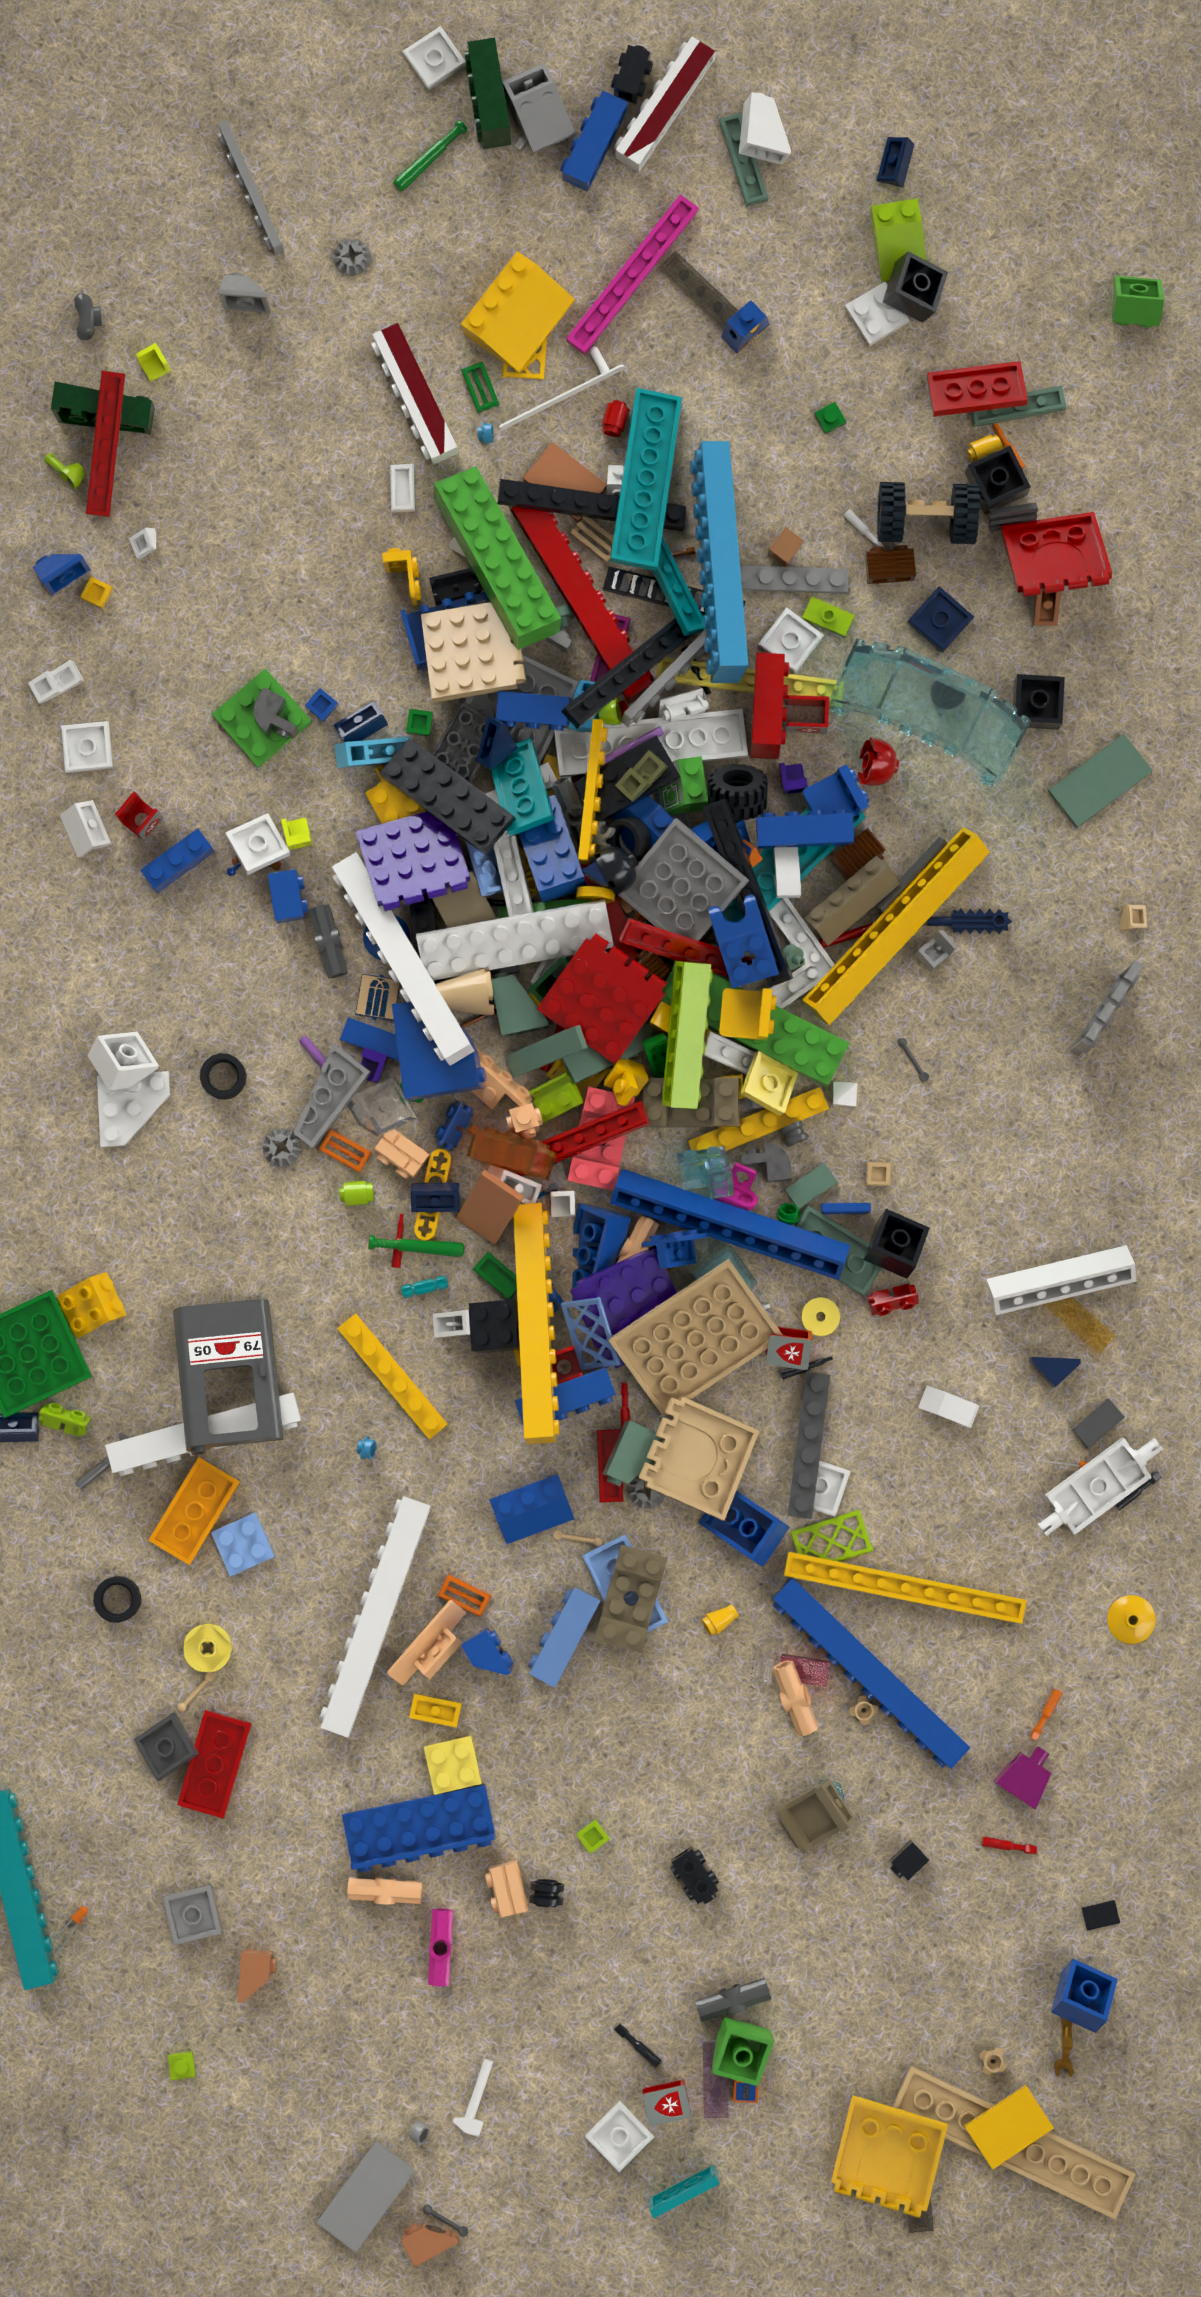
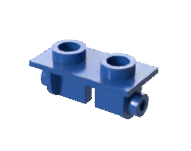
M456 1100L455 1104L452 1103L449 1106L445 1115L448 1118L444 1125L438 1127L434 1136L437 1138L436 1144L441 1146L444 1142L443 1147L452 1151L453 1147H457L463 1134L456 1130L457 1125L466 1129L473 1116L471 1113L473 1108L467 1105L461 1108L463 1103Z

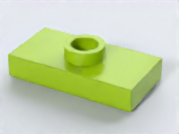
M811 597L802 619L845 638L855 615Z

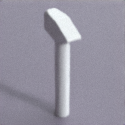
M485 2058L465 2117L453 2119V2122L463 2132L477 2137L480 2135L484 2122L475 2119V2115L493 2065V2061Z

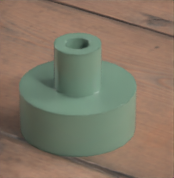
M570 605L557 607L556 609L562 618L560 628H568L570 626L568 619L573 616Z
M790 944L783 949L790 970L804 965V952L801 948Z

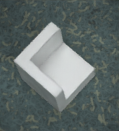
M574 1191L550 1192L552 1217H576Z

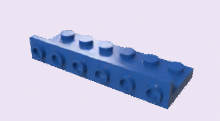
M485 1784L342 1814L351 1859V1870L357 1869L358 1873L370 1871L373 1865L381 1864L382 1868L396 1865L397 1860L405 1859L406 1863L420 1860V1856L429 1854L430 1858L444 1855L443 1851L453 1849L454 1853L468 1850V1845L477 1844L478 1848L492 1845L491 1841L496 1839Z

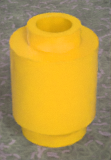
M997 434L993 436L987 435L969 443V449L966 452L970 462L973 463L1003 449V446Z

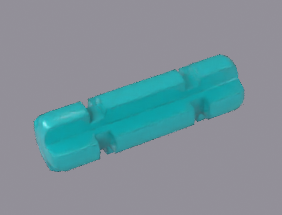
M439 1276L435 1280L431 1278L415 1282L414 1285H402L401 1292L404 1298L413 1297L414 1294L421 1295L436 1291L435 1289L448 1288V1281L446 1276Z

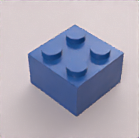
M1072 1959L1061 1972L1051 2013L1096 2033L1107 2022L1118 1979Z

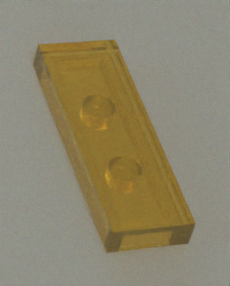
M1073 1297L1049 1302L1045 1305L1099 1354L1116 1336Z

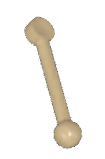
M559 1530L553 1533V1538L556 1540L563 1538L592 1543L596 1547H600L603 1544V1540L600 1537L592 1539L563 1534Z
M206 1673L205 1679L183 1703L177 1705L179 1712L186 1711V1706L208 1682L214 1680V1673Z

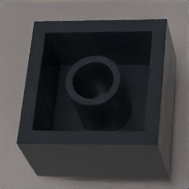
M908 251L894 264L883 303L923 323L936 312L948 272Z
M1011 445L968 464L965 471L969 483L979 485V503L985 515L989 513V509L1001 508L1027 496L1031 488Z
M1017 674L1013 685L1011 727L1059 730L1063 724L1065 677Z
M885 1209L877 1220L863 1260L908 1279L917 1266L930 1227Z
M517 1299L468 1303L472 1352L489 1353L520 1350Z

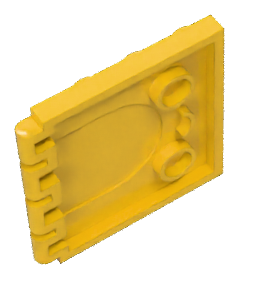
M852 2095L831 2183L835 2184L834 2192L851 2197L852 2190L854 2189L857 2190L856 2199L875 2204L877 2196L881 2198L879 2206L899 2211L900 2204L905 2205L904 2214L920 2218L921 2212H927L948 2124Z

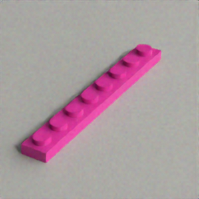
M681 194L677 197L568 335L566 342L584 355L589 351L698 213L699 208Z

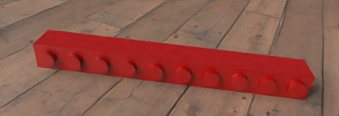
M509 506L519 526L566 603L570 605L574 616L609 672L636 650L632 651L629 646L630 639L624 629L619 630L616 625L618 622L616 615L612 610L608 611L604 603H606V600L600 590L596 591L592 585L594 580L589 571L586 570L584 572L580 566L582 560L578 553L570 550L568 546L570 541L565 532H559L556 527L558 521L552 512L548 513L546 511ZM650 671L622 693L628 704L636 701L655 681Z

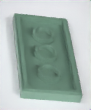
M1122 734L1050 788L1048 792L1074 826L1078 828L1149 775L1153 770L1125 734Z
M647 1020L620 1059H631L645 1052L641 1041L655 1036ZM588 1045V1048L561 1059L574 1085L614 1067L615 1064Z
M808 1205L795 1227L850 1245L838 1281L864 1297L882 1269L863 1260L869 1243Z

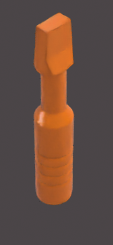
M995 423L992 427L1004 448L1011 445L1021 468L1024 469L1026 466L1015 448L1007 441L1003 430Z
M1054 1688L1042 1711V1716L1037 1726L1031 1732L1030 1738L1037 1741L1041 1735V1729L1046 1720L1052 1715L1063 1694L1061 1691Z

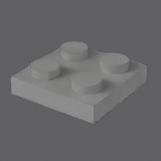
M212 1884L163 1897L174 1945L223 1933Z

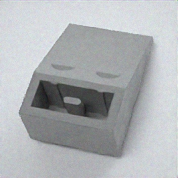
M545 63L503 81L505 99L533 153L575 135L560 94Z

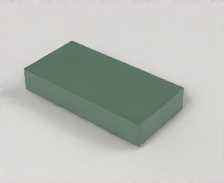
M823 1163L787 1187L785 1191L794 1205L800 1209L838 1182L826 1164Z

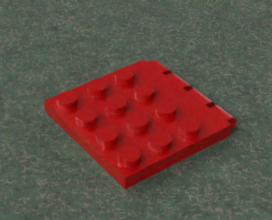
M1094 512L1001 525V534L1017 593L1022 592L1024 597L1041 595V589H1044V593L1048 594L1064 591V586H1067L1068 590L1088 588V582H1091L1092 587L1108 585L1109 579H1112V569Z
M595 933L591 940L586 937L537 1007V1010L565 1030L580 1025L586 1044L616 1064L665 995L662 989L667 982L654 973L646 980L644 977L649 971L647 968L634 959L629 966L625 965L624 963L629 956L614 945L609 952L605 951L609 942Z

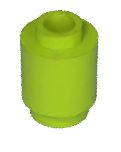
M366 1180L344 1182L343 1187L339 1188L340 1202H345V1206L366 1205L369 1202L375 1201L373 1182L367 1183Z

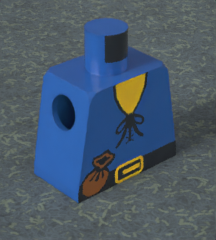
M750 300L726 322L721 338L736 353H739L770 325L768 318Z

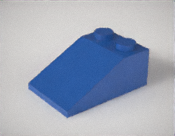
M738 1491L735 1492L724 1521L708 1514H704L699 1521L700 1525L762 1567H764L790 1528L787 1524Z

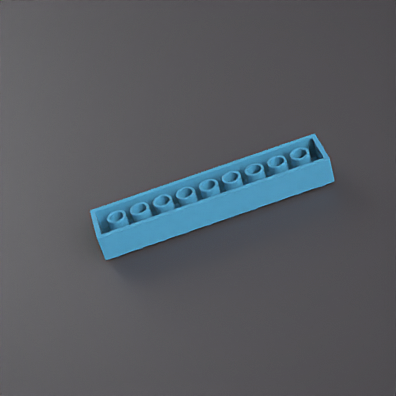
M701 441L698 450H695L694 459L690 461V474L694 475L692 496L696 497L693 515L698 520L695 538L700 544V548L697 550V561L701 563L702 569L699 572V584L703 585L701 607H705L702 624L703 629L707 630L704 648L705 652L709 653L706 672L711 677V683H739L749 665L730 442Z

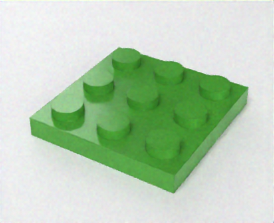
M266 668L212 713V716L258 768L293 739L289 736L285 739L274 732V728L269 736L260 729L254 716V705L263 687L285 698L287 704L280 717L297 726L299 730L297 735L312 723L310 718Z

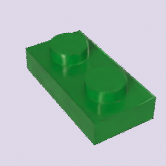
M663 1032L641 1041L654 1078H662L665 1073L668 1041Z

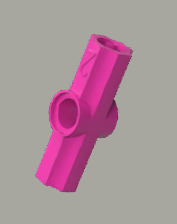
M444 1908L432 1909L428 1985L449 1986L454 1910ZM439 1941L444 1942L447 1945V1951L438 1953L434 1949V1944Z

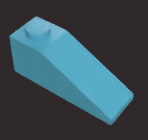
M411 737L352 741L336 744L334 746L337 769L388 763Z

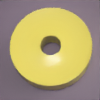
M819 1297L812 1299L802 1310V1324L806 1330L812 1331L813 1335L826 1336L832 1333L840 1322L839 1309L833 1301L827 1298ZM822 1312L825 1314L824 1321L816 1319L817 1313Z

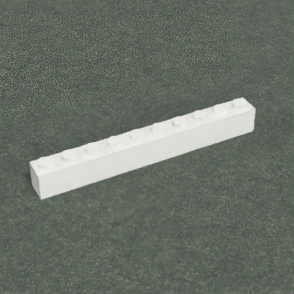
M357 852L332 866L336 875L332 876L339 888L344 886L347 892L344 895L350 907L355 905L358 910L355 916L361 926L366 924L369 931L366 935L372 945L377 943L381 949L377 953L384 965L389 963L392 969L388 972L395 984L401 983L403 989L400 990L403 998L407 1003L411 1001L415 1008L411 1011L418 1022H424L426 1027L422 1030L429 1042L434 1040L438 1046L434 1050L441 1061L445 1059L451 1066L474 1052L472 1045L392 910L384 911L383 906L378 907L366 866Z
M403 1496L402 1500L397 1499L393 1510V1513L397 1514L394 1523L389 1522L385 1532V1536L388 1537L386 1546H380L376 1558L380 1560L378 1568L372 1569L368 1582L372 1583L369 1592L365 1591L360 1602V1605L364 1606L361 1615L356 1614L352 1628L356 1630L353 1638L348 1637L343 1650L347 1652L344 1661H339L335 1672L336 1675H339L336 1685L331 1684L327 1698L331 1700L328 1708L323 1707L319 1717V1721L322 1722V1729L347 1738L351 1734L432 1505Z

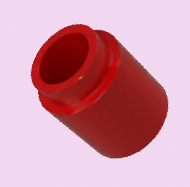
M619 400L607 403L601 424L603 427L602 433L611 437H620V434L624 432L630 409L626 407V403Z

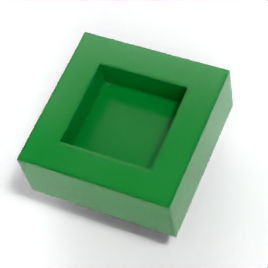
M836 402L814 413L825 435L846 424V420Z
M409 709L406 734L430 737L433 712Z

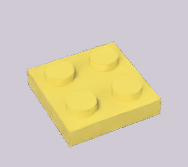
M758 1051L754 1053L740 1094L781 1116L785 1113L798 1073Z
M471 1735L424 1746L434 1795L482 1784Z

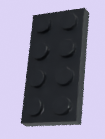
M657 735L600 767V774H603L602 789L598 788L597 797L601 798L600 811L595 812V820L598 822L606 821L681 778ZM650 750L668 768L642 795L632 802L615 785L630 767L634 768ZM587 775L574 782L583 800L585 798Z

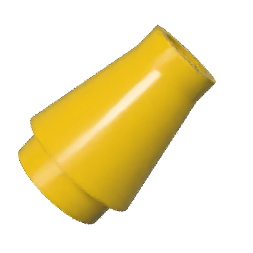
M730 1604L727 1607L705 1614V1618L701 1619V1622L710 1636L714 1634L719 1635L739 1615L735 1607Z

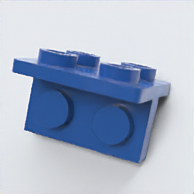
M697 1229L649 1236L650 1241L642 1242V1247L656 1245L660 1269L697 1264L693 1240L707 1238V1233L698 1234Z

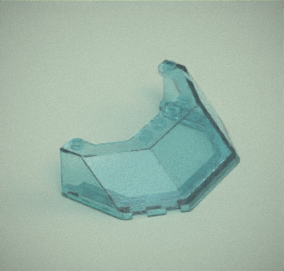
M856 639L829 698L830 711L839 716L854 711L878 717L877 721L884 725H895L905 735L912 736L914 734L920 737L921 742L926 745L934 746L935 744L943 748L942 751L950 756L958 755L979 771L978 776L983 784L991 787L994 784L998 786L1031 720L1023 715L1020 718L1016 714L1017 708L1007 700L1001 702L997 698L999 693L993 688L910 649L898 646L896 650L889 649L890 646L888 644L873 642L872 646L865 645L866 641Z

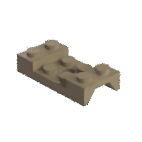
M738 1077L700 1079L701 1100L697 1109L694 1110L662 1105L664 1078H649L643 1087V1104L650 1125L645 1127H740L739 1090L741 1079Z
M621 1544L595 1640L642 1653L668 1557ZM628 1591L637 1593L638 1601L636 1604L628 1605L624 1601V1595Z

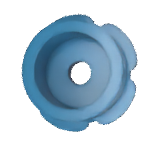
M482 422V427L477 429L478 439L483 441L484 445H487V443L494 442L492 423L485 424V422Z
M366 1436L364 1440L358 1442L357 1454H360L362 1460L366 1458L373 1459L377 1446L376 1441Z

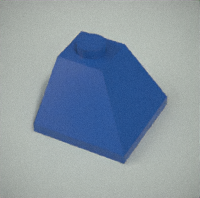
M52 554L49 557L43 556L32 567L51 596L91 570L81 554Z

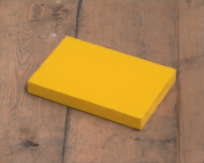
M1026 2084L964 2125L992 2170L1054 2129Z

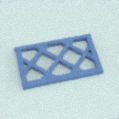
M601 1298L562 1302L561 1307L581 1370L619 1366L621 1363L618 1353L609 1342L612 1334ZM597 1304L599 1317L587 1310L589 1305ZM571 1307L581 1312L576 1320L571 1317L569 1311ZM584 1314L595 1321L591 1330L579 1323ZM599 1324L604 1327L606 1340L594 1333ZM576 1327L588 1335L584 1343L578 1340ZM591 1337L603 1345L598 1353L587 1346ZM606 1347L611 1350L613 1360H607L601 1356ZM583 1350L595 1358L593 1362L585 1363Z

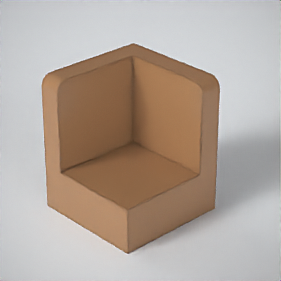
M785 527L769 548L768 556L782 566L788 567L804 540Z

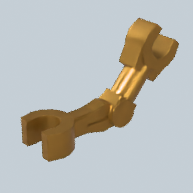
M1061 2017L1062 2058L1054 2063L1055 2075L1059 2076V2071L1062 2068H1067L1068 2077H1072L1074 2073L1073 2063L1069 2060L1070 2050L1073 2048L1072 2022Z

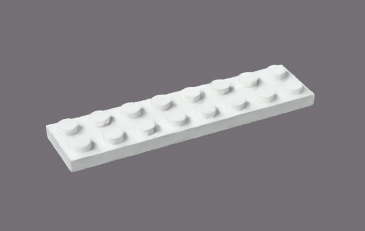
M743 709L688 714L686 717L678 718L671 722L668 720L664 721L663 717L642 719L637 724L633 722L629 727L623 723L621 725L604 724V727L608 728L607 742H603L602 751H605V755L660 726L664 735L658 738L672 762L678 759L702 756L703 762L748 757ZM563 728V731L554 730L559 778L587 775L591 733L578 732L568 728Z
M605 899L416 934L421 961L432 980L460 976L482 968L489 967V970L559 958L563 955H574L586 937L591 940L595 933L609 942L605 949L612 948L614 945Z

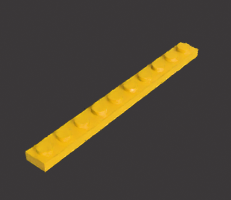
M789 1551L783 1574L788 1577L1020 1624L1023 1623L1027 1602L1026 1599Z

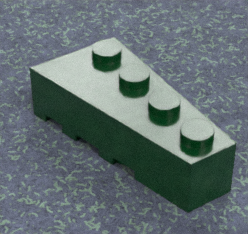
M55 381L51 410L58 423L95 427L99 390ZM123 394L119 431L151 434L155 410L152 400L144 396L132 397Z

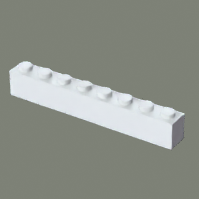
M295 1393L279 1396L283 1429L288 1430L298 1427L297 1422L302 1421ZM256 1403L208 1416L209 1432L211 1434L256 1430L258 1427ZM184 1423L105 1445L112 1473L119 1472L120 1476L134 1473L133 1468L142 1466L143 1470L156 1467L157 1461L166 1459L167 1463L181 1460L180 1455L189 1453L190 1457L195 1456L191 1455V1452L186 1451ZM227 1446L213 1447V1449L217 1450Z

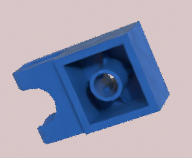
M753 894L747 895L744 898L746 914L739 922L726 920L721 908L718 906L709 907L710 919L732 989L779 974L760 910ZM746 951H750V954L754 953L755 958L752 959V963L742 960Z

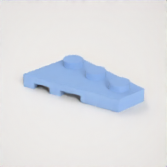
M466 841L482 897L502 893L503 887L494 846L484 855Z

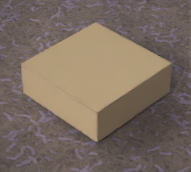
M867 1162L866 1186L890 1187L891 1163Z

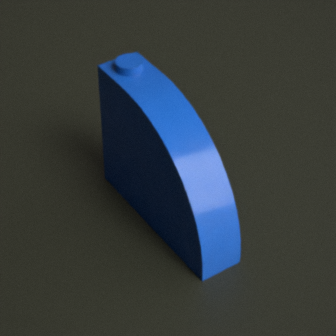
M412 1002L392 1004L405 1099L413 1101L484 1089L483 1082H486L485 1069L481 1068L479 1055L473 1040L461 1025L460 1027L472 1045L474 1052L450 1066L445 1059L441 1061L437 1056L434 1048L438 1046L434 1040L429 1042L422 1029L426 1026L423 1021L418 1022L411 1010L415 1007Z

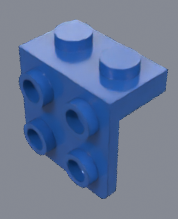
M847 764L839 767L834 774L805 788L802 792L810 810L823 811V814H833V810L845 809L847 813H853L854 818L865 812L869 807V798L863 789L860 790L856 783L858 781L857 775L852 768H848Z

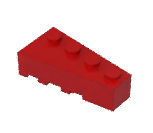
M756 652L750 758L779 759L781 744L785 745L786 730H782V722L787 720V708L783 707V699L788 697V685H784V677L789 675V662H785V654Z

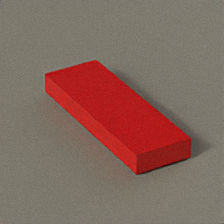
M621 1429L597 1430L600 1503L624 1502L623 1484L621 1483L620 1487L607 1482L608 1477L602 1475Z

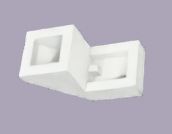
M926 1386L918 1408L971 1428L979 1405L945 1391Z

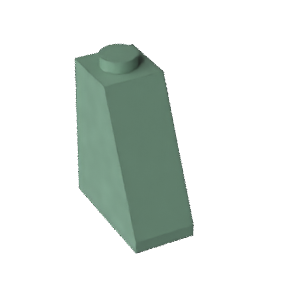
M508 972L494 975L495 979H491L502 1038L549 1028L548 1020L537 1010L536 1004L514 975H508Z
M625 1421L602 1475L608 1477L607 1482L620 1487L621 1483L629 1484L640 1474L644 1462L649 1464L653 1462L646 1458L653 1440L662 1443L663 1439L655 1436L656 1433L631 1421Z

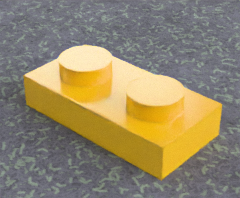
M414 1693L409 1718L457 1728L462 1703Z

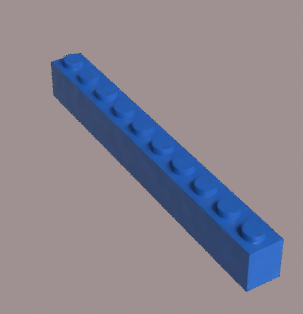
M622 1169L610 1204L687 1230L697 1229L699 1234L707 1233L708 1237L839 1280L850 1248L849 1244Z
M792 1577L772 1597L775 1601L772 1606L782 1615L787 1612L793 1618L790 1623L799 1632H802L803 1629L811 1635L808 1640L817 1649L822 1646L829 1652L826 1657L835 1666L840 1663L846 1669L843 1674L853 1683L858 1680L864 1686L861 1691L871 1700L876 1697L882 1703L879 1708L887 1716L895 1715L900 1720L897 1725L906 1734L911 1731L917 1736L915 1742L924 1751L929 1748L935 1754L933 1759L942 1768L947 1765L952 1769L971 1748Z

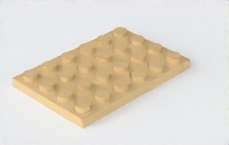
M727 1259L613 1335L609 1342L656 1408L665 1417L666 1414L664 1412L670 1397L677 1400L682 1396L689 1400L768 1349L770 1334H783L730 1259Z

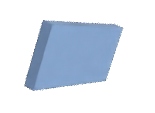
M626 1534L582 1555L604 1602L621 1544L632 1548ZM628 1591L624 1595V1601L628 1605L636 1604L638 1601L637 1593ZM657 1598L647 1632L668 1622Z

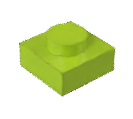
M596 1818L576 1833L590 1854L610 1840Z
M193 2051L168 2055L171 2080L196 2076Z

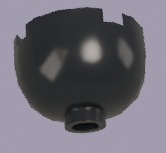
M610 846L595 853L597 862L607 882L612 883V890L616 896L632 887L637 877L635 867L639 866L633 853L628 855L623 848L618 846Z

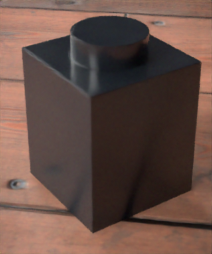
M912 1840L908 1841L889 1859L893 1864L890 1869L899 1879L904 1876L907 1880L912 1878L929 1861Z

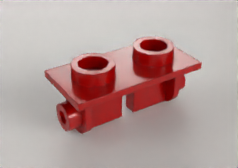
M908 1283L892 1287L894 1296H890L888 1289L871 1292L872 1295L867 1296L869 1305H871V1314L885 1316L893 1310H909L919 1304L915 1285Z

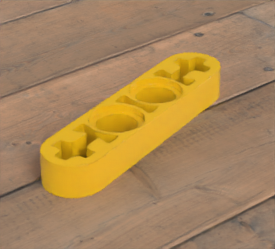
M437 1149L431 1153L424 1183H429L432 1177H439L442 1179V1183H447L451 1156L446 1150ZM440 1153H443L444 1158L447 1159V1163H442L441 1171H445V1175L438 1172L430 1173L431 1168L437 1169V1162L434 1161V1157H439ZM440 1212L417 1213L414 1232L420 1240H431L435 1236ZM422 1214L426 1217H435L434 1222L429 1220L428 1227L432 1229V1232L427 1233L426 1237H423L422 1232L418 1231L419 1227H423L425 1224V1219H420Z

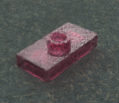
M789 1654L781 1655V1662L787 1660L794 1662L801 1683L827 1687L830 1661Z

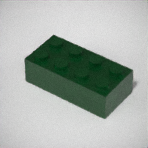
M495 37L467 42L468 51H464L478 142H483L484 149L511 145L510 125Z

